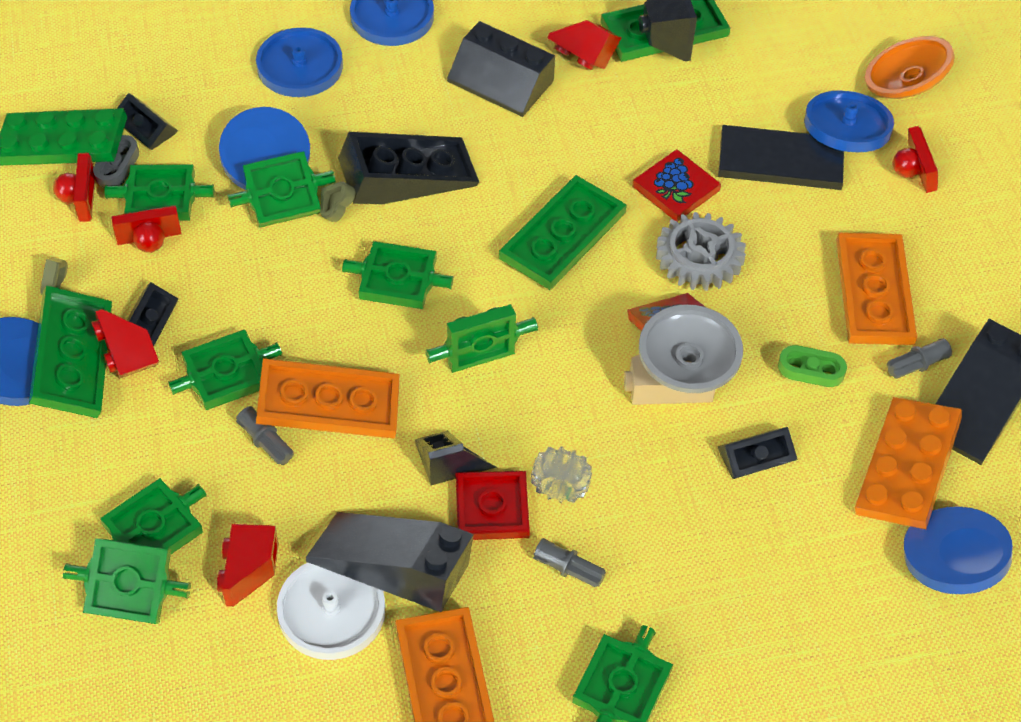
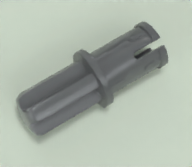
M940 338L923 347L914 346L910 352L887 362L888 373L890 376L898 379L917 370L921 372L926 371L929 365L950 358L952 356L951 346L944 338Z
M252 406L244 408L236 417L237 424L253 438V444L257 448L261 447L277 464H287L294 453L276 433L277 428L271 425L256 424V410Z
M545 538L541 539L534 552V560L555 568L561 572L563 577L570 575L593 587H599L605 577L606 571L604 568L577 556L576 550L569 551L563 549Z

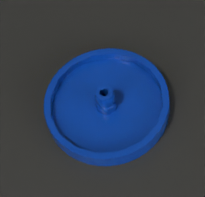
M352 0L350 5L351 23L355 31L362 38L372 43L384 46L408 44L420 39L431 28L434 21L433 0Z
M291 28L280 31L263 42L257 52L256 64L260 80L273 92L289 97H308L319 94L336 83L342 73L343 58L339 44L325 32L312 28Z
M838 90L824 92L812 98L806 108L804 123L811 136L822 144L841 151L859 153L877 150L888 143L894 127V118L889 109L878 100L861 93Z
M256 107L239 113L229 121L220 137L219 154L223 170L233 183L246 190V180L243 173V165L302 151L305 152L308 164L310 160V142L303 125L291 114L277 108Z
M19 317L0 318V404L8 406L30 405L29 397L39 323Z
M945 507L933 510L926 530L910 526L904 538V559L910 573L923 585L943 593L972 594L984 591L1000 582L1006 576L1012 564L1013 545L1006 527L992 515L973 508Z

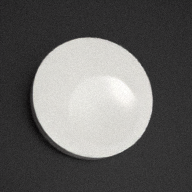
M306 563L296 569L286 579L279 592L277 615L281 631L286 640L296 650L312 658L336 660L352 656L366 648L380 632L385 618L384 592L311 563Z

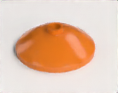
M920 36L898 42L879 53L871 61L865 73L866 84L872 93L889 99H903L926 92L940 83L952 68L955 59L952 46L946 40L934 36Z

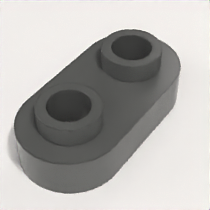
M122 135L114 162H96L94 165L93 173L99 186L105 188V185L120 186L127 179L130 173V165H134L139 157L138 145L132 136Z

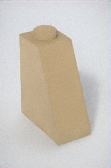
M639 355L631 358L630 371H624L625 392L631 391L632 405L710 403L714 399L715 390L703 393H686L662 385L646 371Z

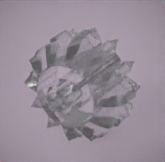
M563 446L559 450L548 447L545 452H539L538 457L535 458L531 473V483L536 486L537 493L547 495V500L554 498L561 504L564 500L575 503L577 498H583L588 491L592 477V466L587 463V457L576 455V450L567 451Z

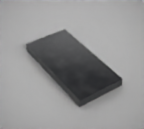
M722 125L718 177L842 190L844 151L828 147L807 133Z

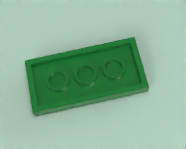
M691 0L697 16L693 45L729 36L730 26L714 0ZM644 4L601 14L600 23L602 27L621 37L615 49L621 62L664 52L649 45L645 33L640 32L639 16L643 15Z
M124 108L7 113L0 131V166L77 163L78 153H89L92 162H114L127 120Z
M575 175L499 250V259L548 290H551L626 213L627 204Z
M46 285L42 294L29 404L93 418L99 417L102 411L106 370L103 354L107 353L108 348L105 340H97L91 322L97 320L95 314L98 310L103 309L111 313L112 301Z

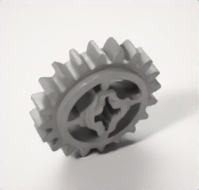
M694 212L693 219H688L687 216L682 214L680 223L671 219L669 228H662L661 236L657 240L656 259L661 260L660 270L668 269V279L675 276L679 277V286L687 281L690 282L691 290H694L697 284H702L703 289L708 291L710 283H713L715 287L720 289L722 280L732 283L733 275L740 274L741 266L744 265L746 256L744 253L746 244L740 242L741 233H733V224L725 227L722 225V217L713 221L711 220L710 213H707L705 218H700L698 213ZM686 241V243L683 244V248H676L679 244ZM724 253L725 256L716 262L715 260L718 259V255Z

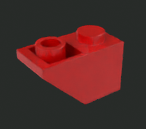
M588 20L550 32L547 37L556 43L554 49L567 56L573 53L579 57L577 62L590 70H593L594 66L605 69L621 40V37Z
M103 309L96 311L95 316L97 320L91 323L97 340H105L109 352L103 355L110 373L117 372L120 379L159 364L147 329Z
M231 525L230 538H224L222 545V558L226 560L225 570H219L217 577V591L223 592L226 606L234 607L275 576L279 546L276 526Z

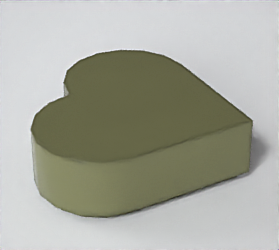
M341 181L321 188L320 213L322 217L331 222L339 221L343 217L346 207L355 198L354 187Z
M55 257L46 259L40 288L41 295L46 285L60 288L67 274L68 264L66 260Z

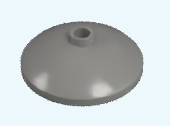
M677 305L656 313L647 321L640 334L639 356L646 371L662 385L680 392L703 393L722 387L736 375L743 358V343L736 327L722 314L703 306Z

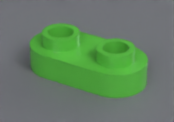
M792 345L782 350L778 369L784 377L791 380L824 387H835L843 382L847 371V364L836 353Z

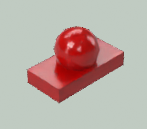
M919 125L908 128V148H904L896 153L892 162L893 169L899 176L904 178H912L919 174L926 193L937 191L938 169L922 129Z
M78 153L76 174L69 172L61 174L55 179L53 184V192L57 199L63 203H74L79 222H91L93 213L95 176L93 173L94 165L89 153Z
M176 205L111 216L117 244L134 243L143 252L153 253L162 247L165 237L182 234Z

